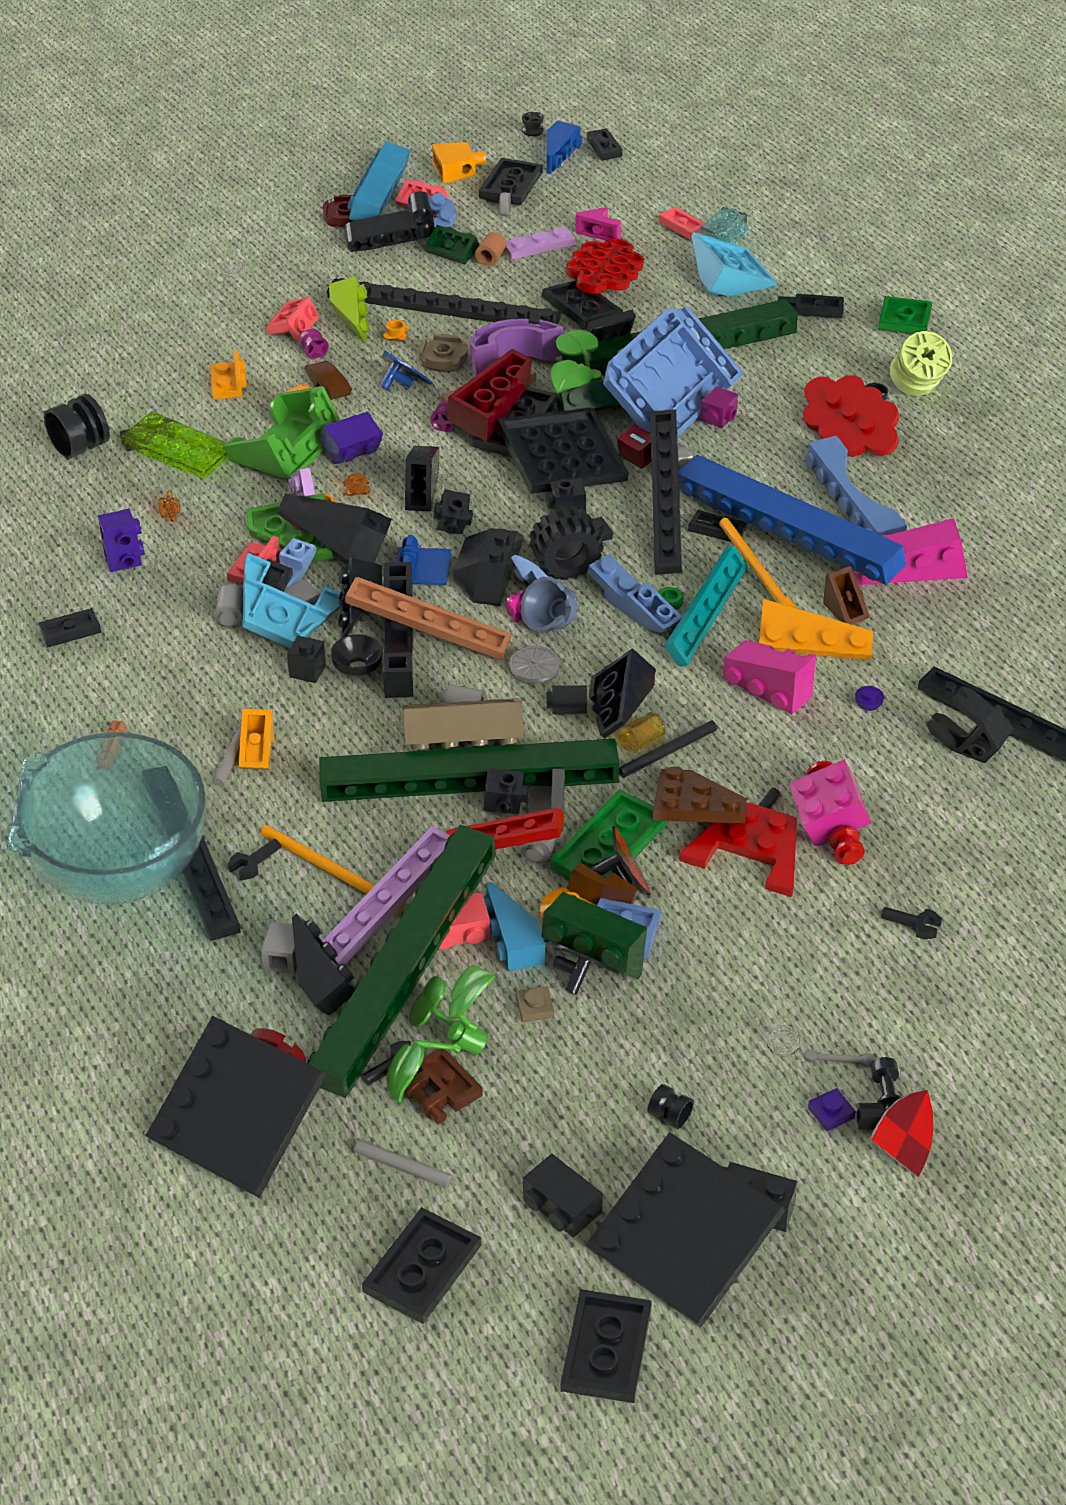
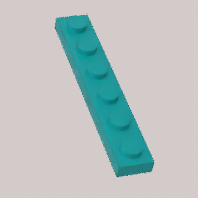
M734 545L725 548L664 645L669 655L680 667L689 664L748 567Z

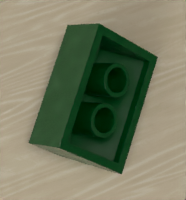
M562 892L543 912L541 937L591 957L633 978L639 979L642 975L647 927L565 892Z

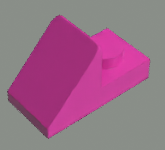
M607 207L578 212L576 214V233L604 241L611 238L621 239V220L609 218Z

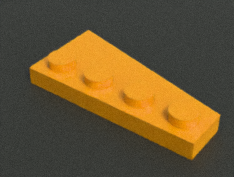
M763 599L759 643L771 645L777 651L794 650L795 654L871 660L873 631Z

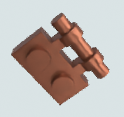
M437 1049L423 1058L421 1066L417 1071L418 1074L414 1076L404 1091V1094L409 1099H414L420 1105V1111L427 1118L431 1117L437 1124L443 1123L447 1118V1114L442 1109L445 1105L448 1104L457 1112L483 1096L482 1086L444 1049ZM429 1085L436 1091L431 1096L424 1090Z

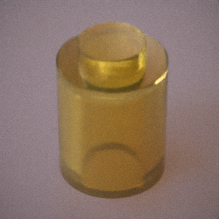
M649 712L620 729V744L625 750L637 753L665 737L664 724L658 715Z

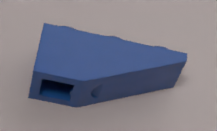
M557 120L547 130V174H551L556 168H560L562 162L566 158H570L576 148H580L582 144L581 126Z

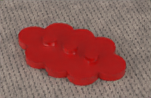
M611 238L604 243L588 241L581 245V250H577L572 254V260L566 264L565 273L568 277L577 280V288L586 293L599 294L606 291V289L622 291L629 288L630 281L638 279L639 271L643 269L645 259L641 254L633 251V245L624 239Z
M855 375L844 376L836 382L828 377H817L807 383L804 395L808 405L804 409L803 418L808 428L819 431L821 439L837 436L848 449L847 456L849 457L859 456L866 450L873 455L884 456L897 448L899 438L894 427L899 421V412L894 403L883 401L879 389L865 387L864 381Z

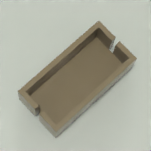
M519 698L403 705L405 745L411 744V749H428L429 743H440L442 748L458 747L459 741H469L471 746L488 745V740L498 739L500 744L518 743L517 738H524L522 701Z

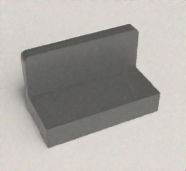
M553 769L552 786H529L527 814L559 807L564 814L565 769Z

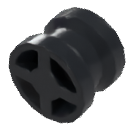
M539 112L523 114V134L531 137L543 134L544 129L541 125L543 123V115Z

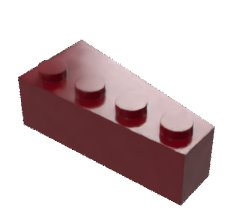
M514 349L508 351L448 396L447 420L481 440L488 442L497 429L498 419L506 417L529 385L532 359Z

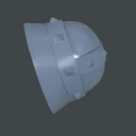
M541 577L534 580L522 597V619L527 627L534 631L548 630L554 633L568 626L577 618L576 613L579 605L575 600L576 593L563 586L553 577Z

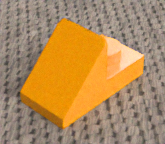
M242 709L238 767L240 769L269 770L271 744H275L273 711Z

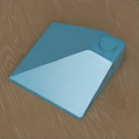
M693 232L691 237L700 280L707 287L706 290L710 294L715 296L721 294L729 297L778 284L748 248Z

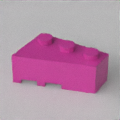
M745 640L724 657L723 678L727 679L731 684L744 688L753 696L770 702L777 709L793 714L812 697L816 655H796L795 651L790 649L784 652L777 651L771 645Z

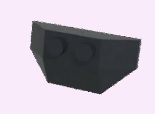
M490 528L465 537L453 569V576L469 595L473 603L501 606L515 566L511 557L519 554L524 540V536L519 532Z

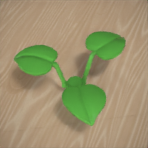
M572 330L561 334L556 340V347L559 352L568 356H576L582 353L585 366L582 363L577 364L572 360H564L554 364L551 370V382L555 392L559 394L567 389L583 386L587 383L604 381L605 377H603L601 372L596 369H590L588 351H594L598 348L597 338L592 333L584 330Z
M470 966L460 975L451 991L452 1002L449 1004V1016L453 1019L459 1018L461 1021L452 1020L436 1008L446 993L444 980L433 976L427 981L423 992L419 994L411 1008L409 1015L410 1023L417 1028L421 1027L433 1013L450 1025L447 1037L452 1044L416 1040L412 1046L405 1044L401 1047L393 1058L387 1072V1087L391 1096L397 1102L402 1103L405 1089L421 1066L424 1058L423 1047L452 1050L457 1054L462 1049L473 1056L478 1055L483 1050L487 1042V1033L470 1022L463 1013L496 978L494 974L478 966Z

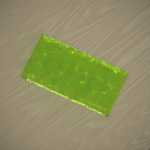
M153 411L148 413L121 436V445L125 446L127 444L132 450L203 479L229 458L223 447L227 442Z

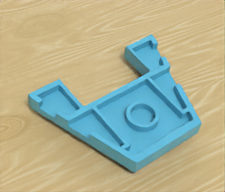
M248 553L244 561L242 628L290 648L297 636L308 637L342 606L338 604L340 593L326 586L323 587L316 605H312L262 583L271 562Z

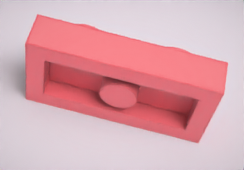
M677 207L659 214L660 224L689 240H692L693 232L699 234L707 232L706 223Z

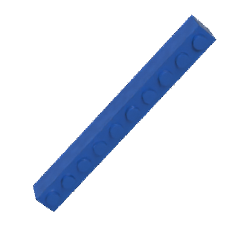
M698 454L679 471L680 490L686 496L696 498L706 505L722 510L725 514H731L745 523L753 524L767 533H772L787 542L799 545L806 551H812L823 556L828 561H834L845 567L852 566L853 571L866 576L872 581L887 585L907 565L903 545Z

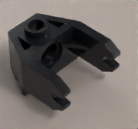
M962 686L952 699L957 709L976 725L967 733L948 716L937 712L926 725L930 733L951 751L986 763L999 751L1013 731V727L1003 715L999 704L993 707L973 689Z

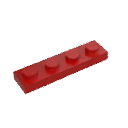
M559 807L468 825L466 827L494 836L495 850L561 837L565 816ZM458 828L448 829L447 834L454 835Z

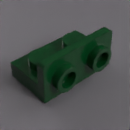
M436 225L424 248L428 253L466 265L473 251H476L479 242L476 236L471 233H462L449 226L442 227Z

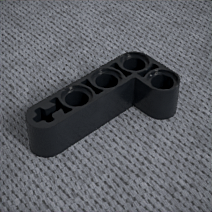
M422 191L412 193L408 198L409 210L347 223L344 227L347 248L351 252L365 251L430 237L435 229L427 193Z

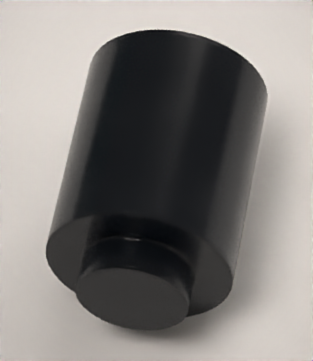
M587 685L552 686V691H546L547 709H552V714H587Z

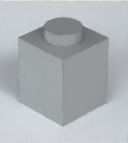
M270 923L261 948L263 970L295 974L297 963L292 924Z

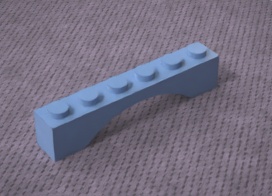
M837 436L808 443V453L805 455L807 467L813 469L818 481L826 486L830 497L836 499L842 513H846L852 523L881 536L907 530V524L896 510L870 500L853 486L846 474L848 449Z

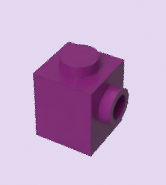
M716 386L701 401L700 421L723 428L729 421L732 422L737 414L738 394Z

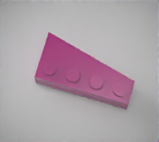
M954 518L883 536L903 545L907 564L889 583L968 578L962 541ZM854 571L858 585L882 584Z

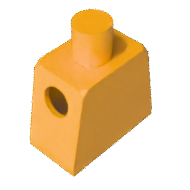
M466 142L432 144L433 164L443 183L475 176L476 165L486 164L485 152H472L469 144Z

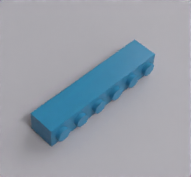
M387 141L382 149H377L370 167H367L365 176H362L359 186L355 189L354 196L350 198L348 209L351 210L349 219L356 221L382 215L406 169L410 149Z

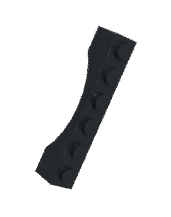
M412 562L384 563V587L413 597ZM385 618L383 653L385 698L413 697V628Z

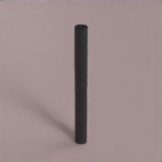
M711 720L619 767V775L625 778L717 730L716 723Z

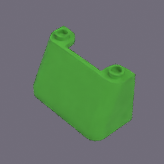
M324 386L280 393L270 404V415L275 424L258 439L244 440L241 437H234L223 447L231 461L280 479H291L292 473L305 469L325 450L320 443L324 426L340 421V418Z

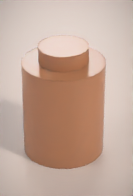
M497 232L488 233L475 251L477 261L483 265L493 266L506 248L505 238Z

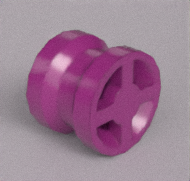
M308 329L299 338L301 348L311 359L323 357L329 349L328 342L317 329Z
M447 400L440 402L430 417L432 426L436 430L450 432L455 425L447 420Z

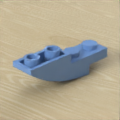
M610 554L589 565L587 573L605 590L603 597L641 626L663 633L680 622L682 616L648 582L640 585Z

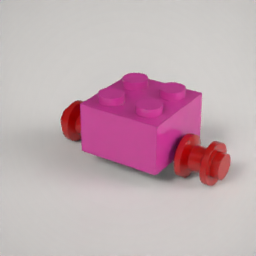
M844 759L834 764L829 761H818L808 768L807 776L789 783L802 824L814 846L829 842L831 847L835 849L834 857L839 864L853 865L862 859L865 854L864 846L859 842L860 835L857 829L867 826L872 822L857 781L846 760Z

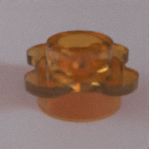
M361 473L350 474L343 482L344 486H346L345 494L347 496L367 495L370 493V488L367 486L369 479Z
M167 491L166 497H161L158 500L161 516L169 518L171 522H175L176 514L180 512L179 500L176 497L173 498L171 491Z

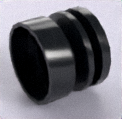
M84 393L77 398L69 400L67 405L61 403L44 412V425L55 449L68 460L86 452L87 447L93 449L109 441L110 431L107 419L100 405L89 394Z

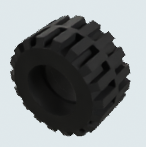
M565 506L560 507L558 511H555V509L549 511V515H543L540 517L541 521L534 524V531H531L529 536L531 539L529 541L530 547L540 568L547 576L550 575V577L555 579L560 577L561 580H567L570 577L577 578L580 574L585 575L589 565L601 559V552L604 549L603 540L591 516L587 515L585 510L580 509L578 511L577 507L572 506L570 509H567Z

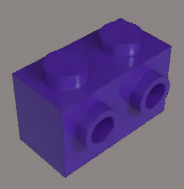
M367 411L325 425L320 443L334 464H338L344 461L349 462L355 457L372 454L377 451L383 433Z
M130 508L98 515L104 557L110 572L141 566V556L145 555L142 540H138L137 535L142 534L139 519H133Z

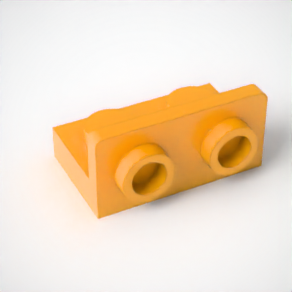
M238 350L233 351L234 362L210 364L213 399L243 397L242 388H247L244 359H239Z

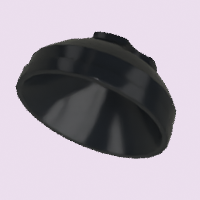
M349 635L339 639L332 646L331 659L335 668L349 676H363L371 673L380 665L383 653L382 646L378 640L368 635ZM356 661L366 664L361 667H350V664Z

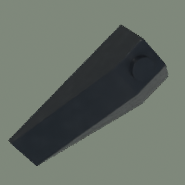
M287 493L284 494L277 511L278 515L301 532H310L318 538L317 543L323 548L329 546L337 552V558L345 564H348L350 558L374 563L392 521L391 518L369 508Z
M633 648L591 677L589 698L594 702L592 708L598 715L596 722L600 736L604 739L629 721L655 685L656 669Z

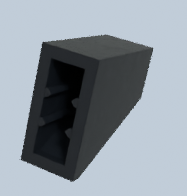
M414 445L406 457L405 510L431 511L439 474L440 447Z

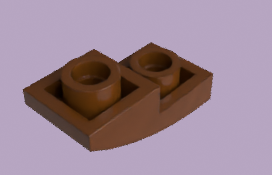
M323 361L305 365L304 369L315 387L324 386L330 400L351 394L352 388L330 362Z
M581 862L573 869L567 886V890L570 892H575L581 898L597 905L600 898L633 904L638 888L612 872L605 879Z

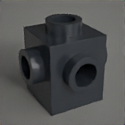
M444 490L440 503H436L433 519H437L436 530L444 531L448 534H463L465 526L471 525L473 510H469L470 494Z
M488 768L483 810L504 814H519L520 803H526L528 795V785L523 784L524 772Z

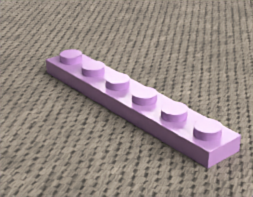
M431 826L324 938L323 943L328 941L337 951L338 956L335 959L339 965L342 963L346 965L416 891L418 884L422 880L425 881L430 873L432 862L436 857L439 858L450 835Z

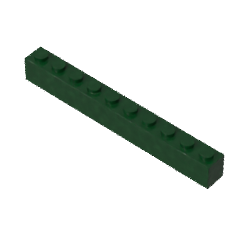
M786 299L698 319L723 349H729L797 333L798 313ZM642 331L598 341V348L594 351H588L590 369L599 370L603 377H605L608 362L620 349L624 348ZM582 353L576 356L562 354V361L572 360L577 364L582 363L585 366Z
M616 739L319 757L322 802L485 792L488 768L524 772L523 784L528 785V789L529 786H552L553 769H565V786L619 783V758Z
M460 825L454 835L448 837L439 858L436 857L432 862L429 875L425 881L422 880L418 884L415 897L411 903L404 906L396 927L389 930L384 946L380 952H376L373 955L370 968L365 976H361L357 980L353 995L349 1001H345L342 1004L334 1025L326 1029L322 1044L316 1052H312L309 1056L307 1064L327 1074L320 1086L321 1089L343 1098L348 1096L450 931V926L466 905L496 856L494 836Z

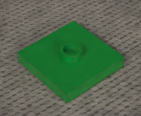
M885 296L878 329L912 334L927 331L933 302Z

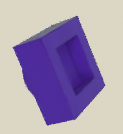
M837 1088L808 1102V1109L826 1131L855 1119V1109Z

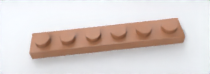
M355 577L345 597V603L498 660H502L511 641V633L359 577Z

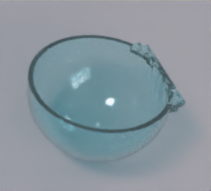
M101 733L69 741L47 754L35 753L34 758H24L22 760L7 849L19 852L20 857H27L33 868L51 886L64 894L81 901L103 905L125 904L138 901L168 886L185 870L195 855L202 839L206 821L204 785L201 776L192 762L184 754L167 743L133 733Z

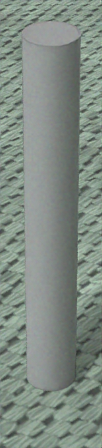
M241 724L213 779L214 785H224L239 755Z
M361 1139L355 1145L354 1152L445 1188L452 1181L451 1174Z

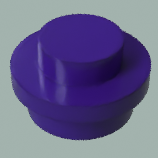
M864 686L856 691L855 701L860 708L872 711L878 709L883 704L884 694L874 686Z

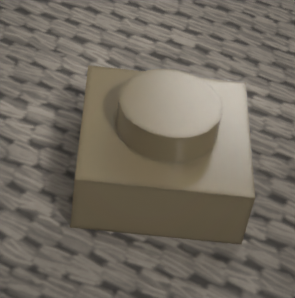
M548 986L516 991V1000L522 1022L554 1018V1009Z

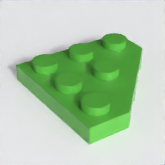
M324 493L308 496L309 498L325 500ZM281 502L246 509L248 529L251 536L265 543H268L273 536L278 537L279 546L282 550L293 538L315 545L317 550L311 563L334 558L333 549L329 546L323 548L317 543L318 538L310 532H301L277 514Z

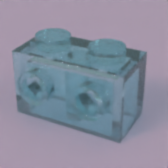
M723 206L701 226L700 234L736 244L748 232L747 214L739 212L737 209Z

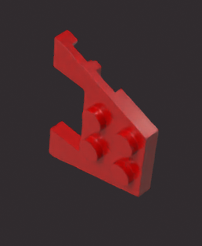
M747 802L745 823L714 822L680 852L679 861L705 869L716 849L728 851L774 866L766 880L765 889L792 897L797 817Z

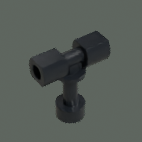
M881 1057L875 1059L870 1065L872 1079L874 1082L880 1083L882 1097L878 1099L877 1103H858L856 1119L859 1130H874L884 1112L896 1100L902 1098L895 1093L894 1081L898 1079L899 1071L897 1062L893 1058Z

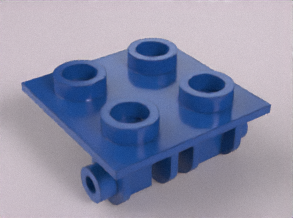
M408 535L403 539L402 547H398L396 562H412L413 584L447 585L451 549L419 548L416 537Z

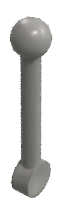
M812 1049L806 1050L804 1053L805 1060L810 1063L816 1060L858 1062L865 1066H870L874 1061V1057L870 1053H866L863 1056L817 1054Z

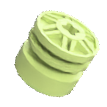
M928 331L915 332L906 339L891 362L890 375L892 382L900 391L907 395L921 396L929 394L935 390L952 365L953 355L950 346L944 338L936 333Z

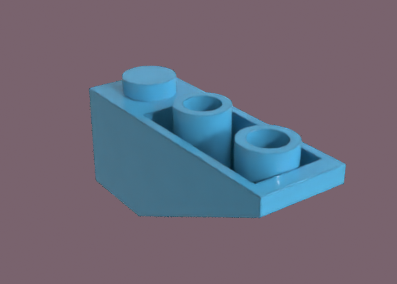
M493 882L486 883V896H483L488 915L491 916V937H497L499 941L496 942L499 961L505 960L508 971L545 965V942L543 937H541L542 933L538 921Z

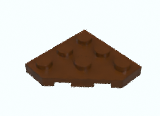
M680 767L661 769L653 807V820L745 823L747 798L692 770H683Z

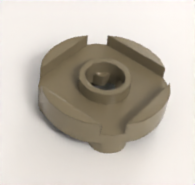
M439 334L434 336V340L427 342V339L421 342L419 345V358L424 368L456 371L460 369V365L464 364L468 358V346L466 343H461V338L455 335Z

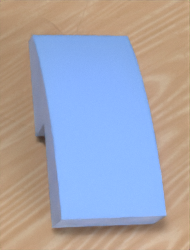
M293 538L280 552V564L293 569V575L286 588L301 581L317 550L315 545Z
M518 555L511 557L516 565L513 571L522 583L526 580L531 584L534 580L541 577H548L531 561Z

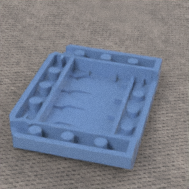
M684 307L681 310L670 308L660 314L608 362L603 384L638 426L650 434V412L676 409L679 437L701 415V401L716 386L727 390L744 373L689 307Z

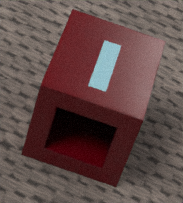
M634 424L617 438L620 457L640 469L652 462L651 434Z

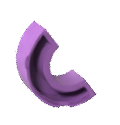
M510 319L485 325L475 331V337L471 336L472 372L475 376L511 349L524 356L535 357L542 361H552L555 357L562 356V353L556 347V340L563 334V328L543 320L539 321L540 324H531L529 319Z

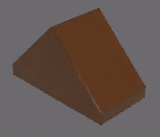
M852 566L827 574L823 604L844 623L852 625L870 618Z

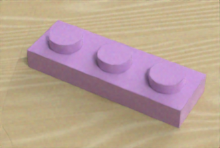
M558 227L551 231L536 232L533 235L507 240L505 252L512 260L575 245V237L567 227Z
M310 468L300 469L291 474V479L288 480L290 494L304 497L315 494Z

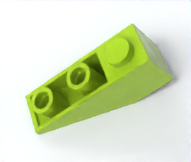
M356 276L329 284L330 301L337 316L363 342L367 341L366 331L370 329L365 315H368V308L364 301L367 298L365 286L359 284Z

